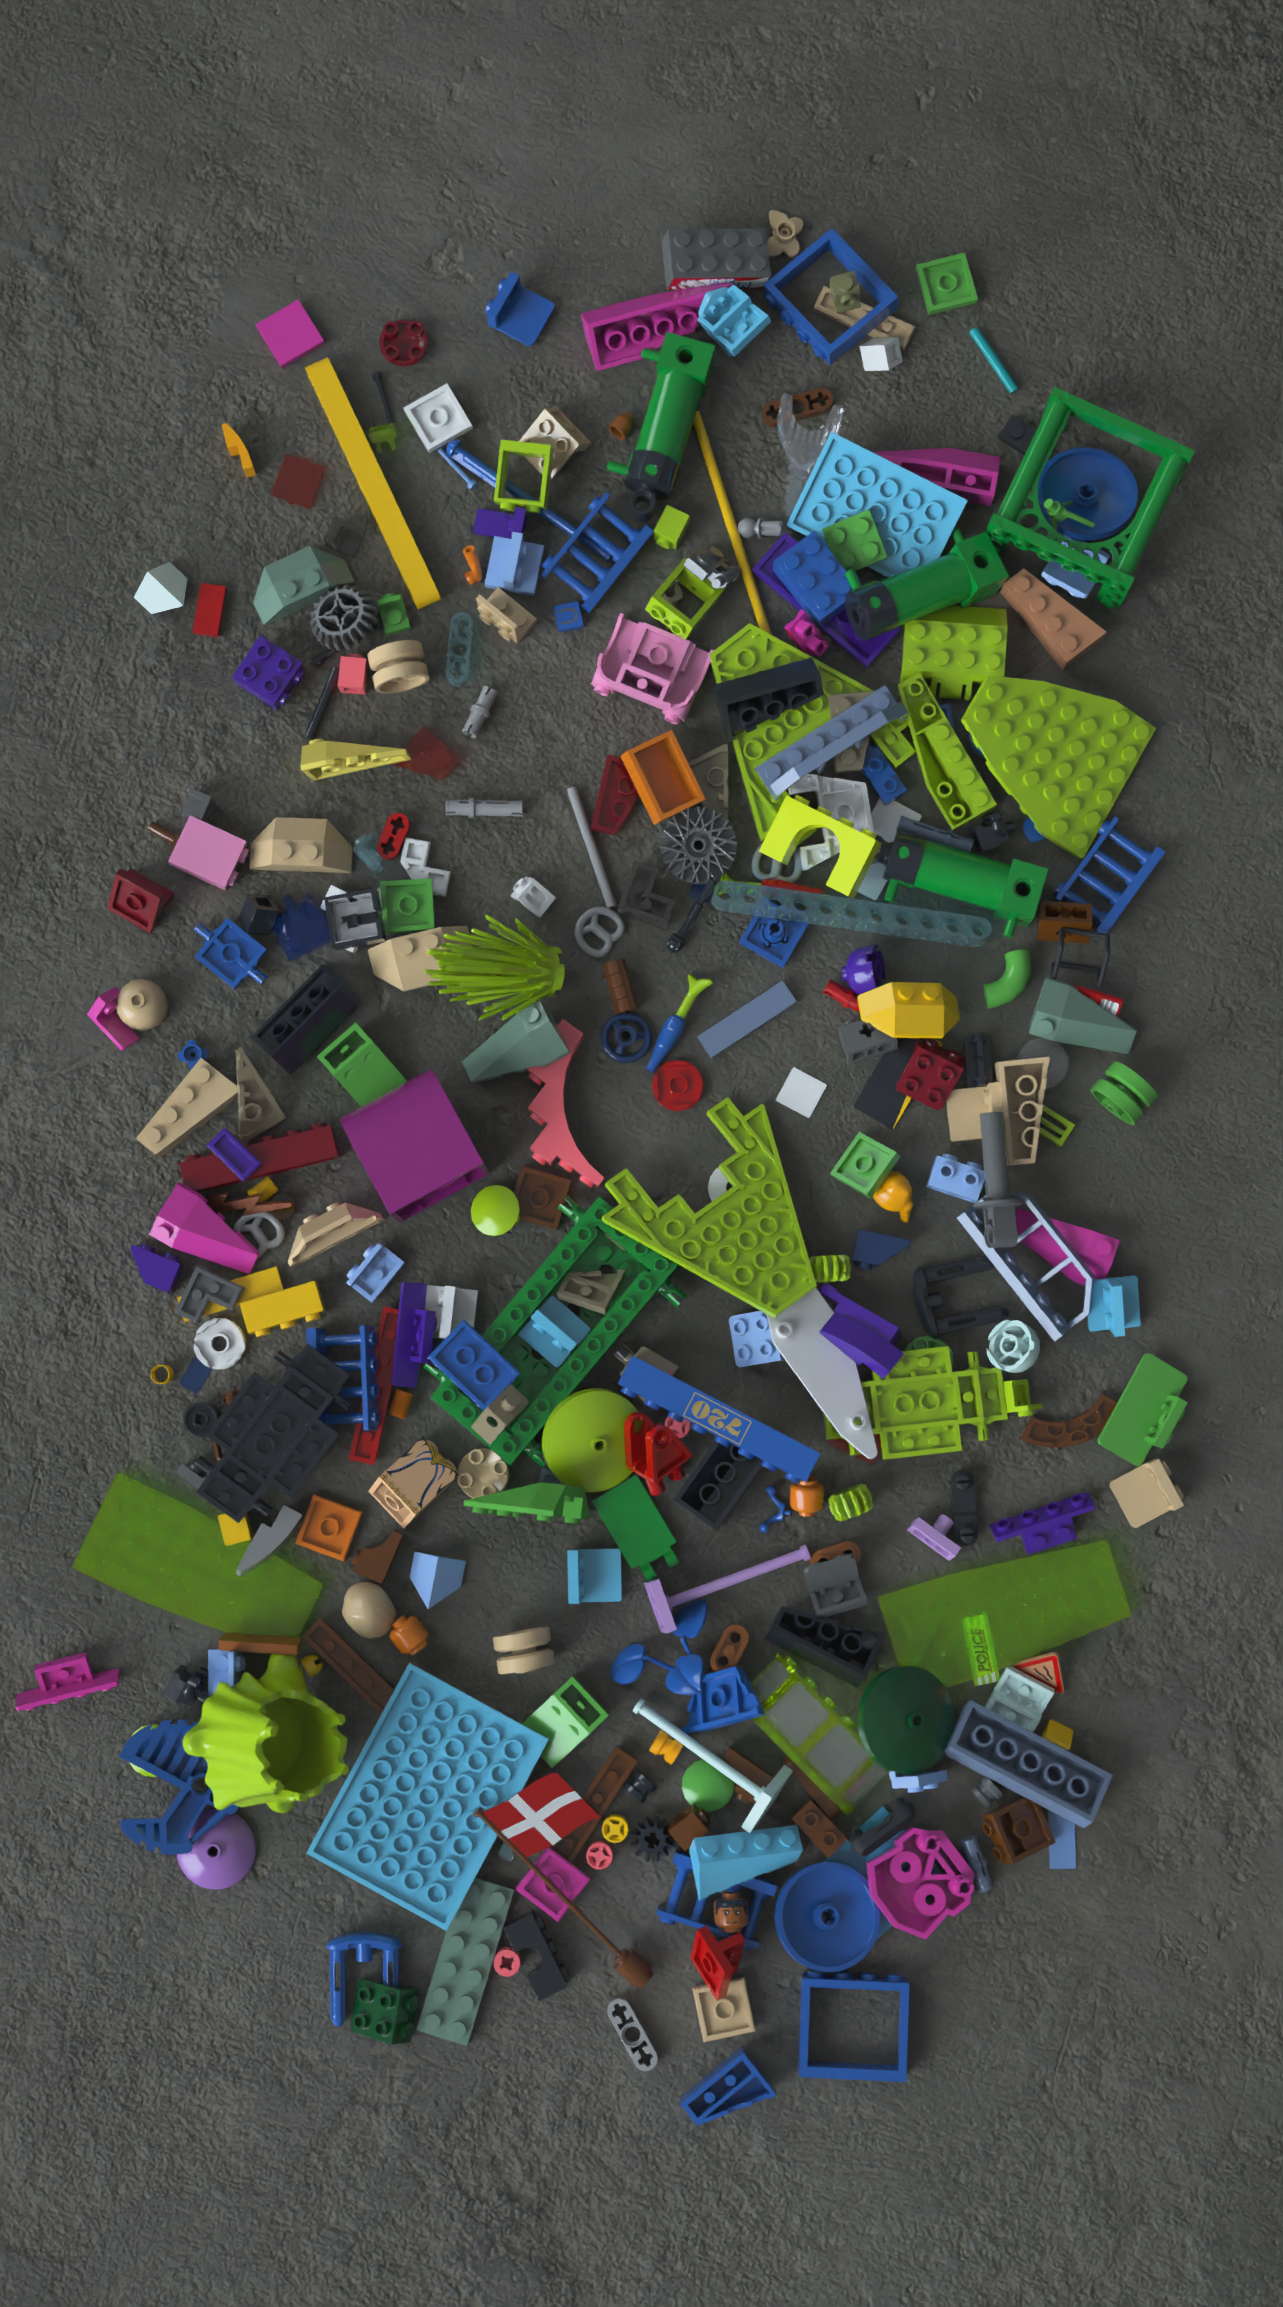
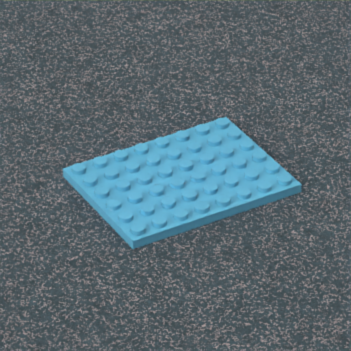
M409 1663L306 1854L447 1931L497 1837V1834L480 1817L476 1818L473 1812L479 1806L485 1811L510 1799L521 1791L549 1738L416 1665Z

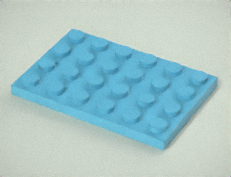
M831 432L786 526L806 536L815 531L825 545L828 546L822 531L823 528L870 509L888 558L867 567L887 577H892L940 558L968 500Z

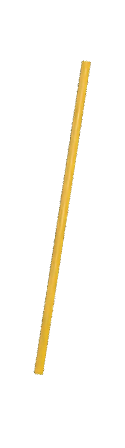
M696 411L693 421L695 432L738 564L742 570L741 573L758 626L761 630L772 635L700 411Z

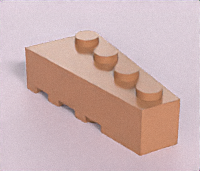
M1024 568L1002 586L1000 593L1062 671L1100 643L1107 633Z

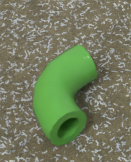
M1016 950L1004 955L1006 969L1003 976L997 981L983 984L987 1009L1012 1002L1025 989L1031 976L1030 950Z

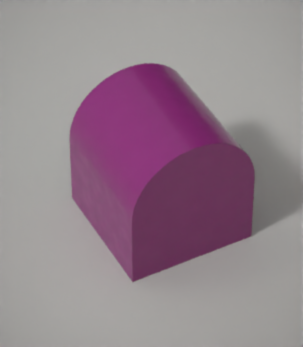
M432 1068L340 1118L354 1150L389 1214L399 1223L490 1174Z

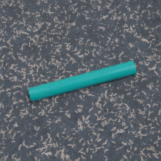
M973 328L969 334L1009 393H1015L1019 389L979 328Z

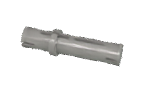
M469 797V800L446 799L445 812L446 816L462 815L469 816V818H474V816L522 817V800H474V797Z

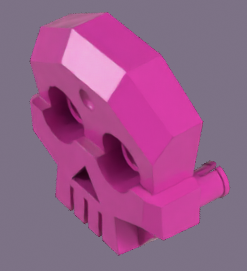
M909 1827L893 1839V1847L866 1862L869 1896L893 1927L926 1940L947 1915L955 1917L971 1904L975 1874L943 1831ZM934 1860L943 1872L931 1873ZM903 1862L909 1863V1870L906 1872L901 1870ZM929 1894H932L934 1897V1901L931 1904L925 1902V1898Z

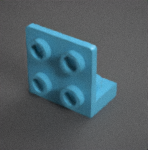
M619 1548L567 1550L568 1604H579L580 1602H619L622 1600L621 1550Z

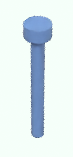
M442 448L438 450L442 457L468 483L467 487L471 491L474 490L478 483L475 480H471Z

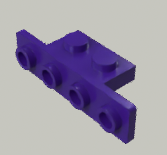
M402 1282L391 1379L393 1386L416 1387L419 1363L430 1364V1360L427 1357L434 1351V1344L432 1342L433 1332L437 1327L436 1311L425 1310L427 1284Z
M1088 1492L1078 1493L1070 1498L1051 1502L1046 1506L1027 1510L1010 1518L1000 1519L989 1526L997 1542L1021 1535L1024 1549L1027 1555L1077 1539L1072 1517L1095 1510L1096 1507Z

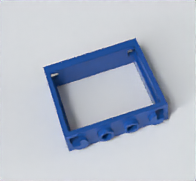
M833 228L764 284V298L767 300L769 307L772 309L775 307L780 312V317L788 326L792 325L797 330L796 333L801 341L804 343L808 342L813 347L815 355L817 357L820 356L829 365L898 309V296ZM827 250L849 272L854 271L859 283L879 302L876 307L831 344L779 291Z
M817 1970L801 1974L798 2051L799 2077L906 2082L910 1984L908 1979L903 1978V1975H895V1973L887 1974V1978L877 1977L876 1973L862 1972L861 1976H850V1972L836 1971L834 1975H823L822 1971ZM810 1987L900 1991L898 2065L808 2061Z

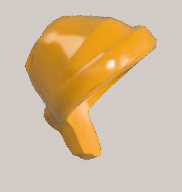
M890 1171L874 1194L873 1199L886 1210L900 1211L901 1221L904 1223L909 1222L913 1202L911 1201L912 1187L908 1179L900 1172Z

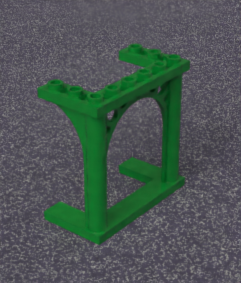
M1054 387L1037 431L997 514L993 513L986 532L998 555H1005L1011 541L1021 550L1027 551L1029 549L1037 553V556L1045 561L1053 560L1061 564V567L1069 572L1077 571L1083 574L1090 582L1103 583L1096 599L1107 608L1113 609L1115 607L1119 609L1135 579L1132 576L1174 487L1178 485L1195 450ZM1070 416L1162 457L1133 521L1119 535L1106 541L1083 543L1068 539L1050 526L1040 509L1038 501L1040 476L1061 432H1064ZM1030 501L1033 504V508H1026V502ZM1033 515L1037 517L1038 523L1031 528L1021 526L1020 520L1025 516ZM1043 529L1047 532V536L1045 537L1042 533H1037V531ZM1062 542H1067L1068 547L1065 546V545H1063V544H1061V543H1062ZM1115 543L1123 544V546L1119 548V551H1122L1120 555L1118 553V550L1114 546ZM1105 548L1110 551L1113 558L1110 565L1100 561L1098 555L1100 549ZM1083 551H1091L1093 553V558H1091L1088 554L1084 555Z

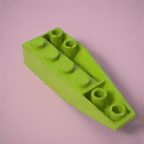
M919 672L898 684L897 687L902 704L908 711L906 718L926 787L951 830L967 825L984 814L993 811L997 805L921 673Z

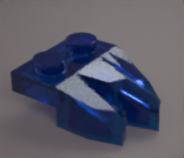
M309 893L303 896V902L297 904L289 894H286L283 897L286 912L278 913L273 929L289 962H292L330 943L331 938L326 918L318 903Z

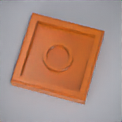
M313 1494L295 1544L344 1562L363 1512Z

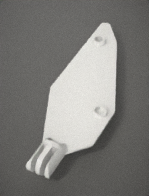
M815 1288L776 1318L767 1315L773 1344L838 1433L865 1457L873 1459L877 1455V1448L856 1363L819 1333L834 1312ZM854 1420H857L860 1426L855 1425Z

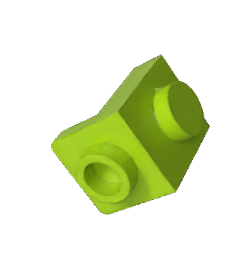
M1028 1379L1004 1381L1007 1413L1018 1412V1417L1034 1415V1410L1043 1409L1042 1404L1031 1405Z

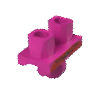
M802 609L798 612L795 620H792L784 627L789 638L794 641L799 650L811 657L813 655L821 656L829 646L806 611Z

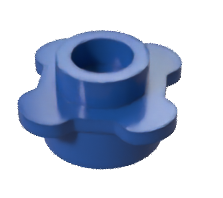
M189 1040L182 1051L178 1053V1059L181 1062L185 1061L189 1068L192 1069L200 1058L206 1059L209 1052L206 1048L199 1047L195 1040ZM191 1053H195V1057H191Z

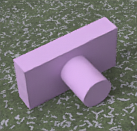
M943 1514L939 1516L933 1527L917 1517L907 1529V1531L949 1561L961 1549V1547L946 1537L954 1522Z

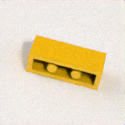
M316 1281L239 1303L248 1334H255L256 1338L271 1334L270 1329L279 1326L281 1330L296 1326L295 1321L305 1319L306 1322L318 1320L321 1318L320 1314L326 1312L318 1282Z

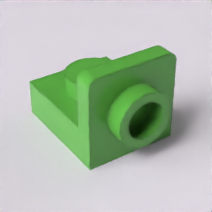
M389 593L382 596L380 600H377L386 636L411 630L401 594Z

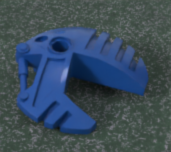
M170 1719L161 1721L158 1727L150 1730L153 1725L151 1724L139 1730L127 1740L119 1757L181 1789L161 1818L121 1819L120 1829L137 1845L140 1846V1840L146 1843V1849L155 1852L154 1847L160 1848L161 1854L179 1855L190 1853L193 1849L192 1845L211 1828L213 1829L228 1814H234L238 1806L232 1804L224 1810H219L188 1840V1833L207 1804L214 1806V1796L209 1786L201 1792L194 1789L195 1781L201 1777L205 1778L207 1774L208 1763L206 1759L189 1755L183 1748L185 1734L192 1727L196 1726L198 1722L194 1721L192 1725H186L187 1720L179 1719L176 1724H170L172 1720Z

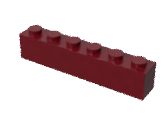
M319 1123L310 1126L311 1130L301 1132V1129H295L286 1132L285 1137L276 1139L275 1135L267 1136L260 1139L261 1143L251 1145V1142H243L242 1144L262 1163L246 1181L340 1158L333 1127L331 1125L326 1126V1123ZM210 1151L211 1155L201 1157L200 1154L187 1156L184 1162L179 1163L184 1185L197 1193L243 1182L212 1151Z

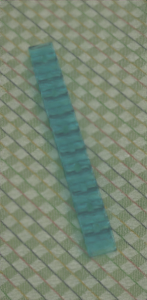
M733 881L717 883L711 898L712 904L716 909L726 912L971 947L983 945L992 930L991 924L987 919L977 916ZM726 892L729 894L730 899H721L718 893ZM752 896L756 902L748 903L743 897ZM776 899L781 903V906L774 907L769 903V900ZM802 903L805 905L806 910H798L794 904ZM820 907H828L832 913L824 914ZM852 910L856 913L857 917L851 918L847 916L845 911ZM871 914L880 915L882 921H874ZM902 917L908 924L901 925L897 922L896 918ZM922 921L930 922L933 928H925L922 925ZM947 925H954L957 927L958 932H951L948 930ZM972 929H980L983 933V936L975 935Z

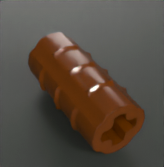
M625 959L603 964L605 978L608 982L616 1014L638 1009L636 995L632 986L633 983L631 982Z

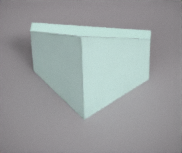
M167 562L146 573L134 598L152 615L184 606L188 578L171 562Z

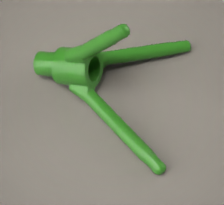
M1052 499L1045 501L1044 507L1050 515L1051 527L1056 531L1057 523L1064 521L1066 518H1071L1090 527L1095 526L1094 522L1076 515L1065 508L1073 504L1071 500L1061 503Z

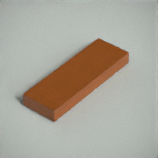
M224 1633L219 1639L218 1649L223 1651L297 1655L302 1647V1638Z

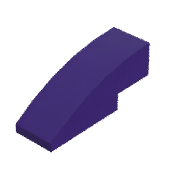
M834 1313L819 1331L821 1335L860 1366L863 1362L882 1379L904 1355L898 1348L875 1332L838 1313Z

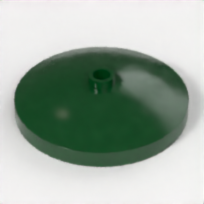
M895 1666L879 1673L869 1683L860 1700L858 1731L861 1742L871 1759L887 1771L898 1774H917L930 1769L944 1756L945 1748L954 1731V1709L945 1686L931 1672L915 1666Z

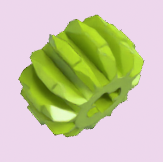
M847 1255L811 1256L809 1258L816 1282L847 1281L850 1279L851 1263Z
M856 1484L842 1489L831 1495L828 1499L831 1513L838 1521H845L868 1512L874 1506L873 1497L866 1484Z

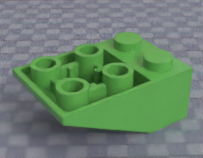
M354 1023L317 1056L360 1106L407 1082L357 1023Z
M573 1674L522 1724L549 1738L540 1756L553 1768L609 1716V1712Z

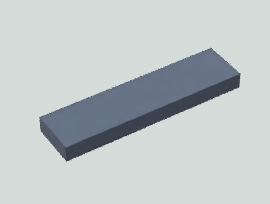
M782 980L697 1036V1039L712 1059L796 1004L797 1001Z

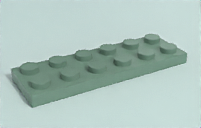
M475 1877L446 1931L416 2029L417 2031L465 2046L468 2045L515 1888Z

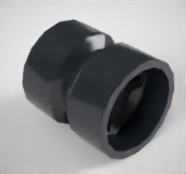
M195 1403L184 1414V1426L192 1435L207 1437L206 1434L221 1416V1412L215 1405Z

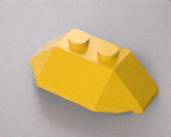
M890 982L857 997L861 1020L867 1024H872L875 1028L893 1038H943L960 1020L956 996L941 983Z

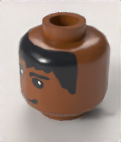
M723 1892V1897L714 1901V1923L721 1928L722 1932H741L742 1927H745L749 1922L748 1901L743 1897H739V1892Z

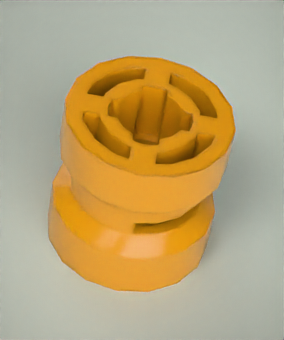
M661 1729L649 1751L655 1755L663 1754L664 1760L672 1765L683 1744L676 1739L673 1740L668 1733Z

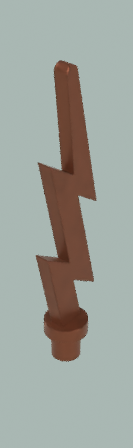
M229 1192L204 1197L208 1201L206 1204L209 1207L215 1206L213 1211L216 1214L246 1208L243 1214L245 1216L288 1208L293 1204L292 1200L257 1203L262 1193L225 1201Z

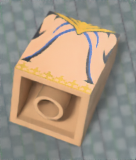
M422 1437L378 1477L368 1492L405 1529L457 1478L459 1473L450 1460L444 1459L440 1455L437 1446L432 1441H427Z

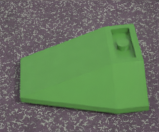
M540 1482L464 1500V1506L473 1507L472 1512L511 1517H522V1513L537 1514V1520L553 1522V1516L565 1517L564 1522L580 1524V1519H590L585 1489L578 1486Z

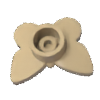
M770 210L769 221L774 231L772 232L773 236L767 241L769 258L778 257L782 252L787 257L794 258L799 252V242L796 240V235L802 231L803 221L798 217L788 219L784 213Z

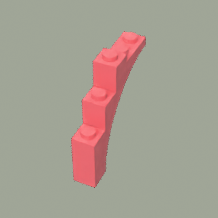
M562 1019L558 1027L570 1053L549 1066L541 1068L535 1066L526 1069L530 1073L527 1077L539 1086L541 1083L545 1084L528 1107V1110L531 1112L529 1117L541 1126L543 1123L547 1124L530 1147V1150L534 1153L531 1157L543 1166L546 1162L552 1166L558 1158L560 1159L558 1164L570 1173L572 1170L581 1175L579 1180L590 1188L595 1185L599 1188L605 1181V1178L587 1162L577 1148L568 1128L564 1107V1089L567 1072L574 1053L584 1039V1034Z

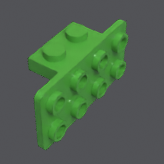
M1145 1353L1098 1438V1444L1129 1463L1141 1466L1152 1445L1163 1449L1170 1442L1175 1425L1183 1418L1188 1402L1179 1398V1395L1188 1380L1187 1376L1156 1356Z

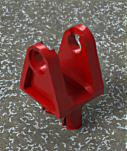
M640 1412L630 1414L624 1423L626 1467L645 1478L651 1495H660L662 1493L659 1487L663 1492L666 1489L662 1480L665 1476L669 1474V1479L672 1481L681 1479L679 1472L682 1477L685 1476L682 1464L692 1457V1453L667 1426L658 1423L656 1426L649 1417ZM640 1419L642 1420V1427L638 1432H635L634 1423Z

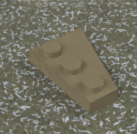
M875 691L829 695L830 720ZM870 735L866 736L861 748L857 749L854 744L834 757L836 773L862 770Z

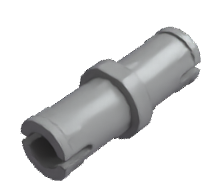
M483 686L477 702L470 708V716L462 729V732L467 736L471 733L472 738H477L484 720L488 719L490 715L489 710L498 695V692L492 688L488 691V686Z

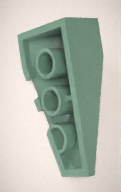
M1045 977L1029 1026V1034L1048 1040L1129 1054L1137 1029L1115 1014L1109 1013L1097 1005L1096 1001L1078 992V989L1071 984Z
M538 1001L515 1015L464 1059L462 1063L470 1081L474 1084L499 1078L503 1074L514 1071L520 1073L526 1071L527 1068L535 1066L540 1068L549 1066L568 1055L570 1051L552 1012L541 1001Z

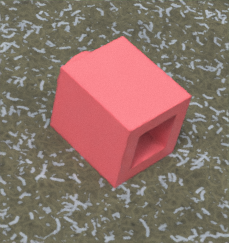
M348 654V657L341 656L338 678L340 693L366 695L369 665L367 659L363 658L362 655Z

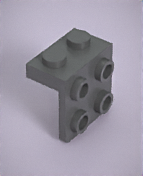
M841 1554L826 1562H815L803 1570L817 1618L823 1619L868 1605L853 1554Z

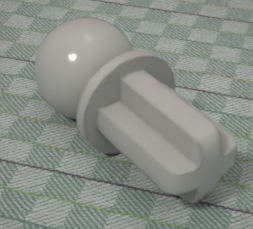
M744 518L738 524L739 534L743 538H752L756 533L758 538L779 536L784 531L782 521H764L763 518H758L757 523L751 518Z

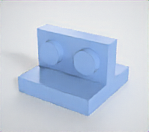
M513 532L512 539L494 536L485 587L491 589L499 587L502 591L535 597L544 545L524 542L523 534Z

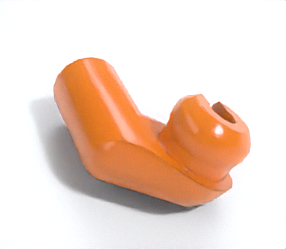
M469 545L463 549L464 556L471 570L465 573V579L469 585H474L476 582L479 583L483 576L481 562L474 546Z

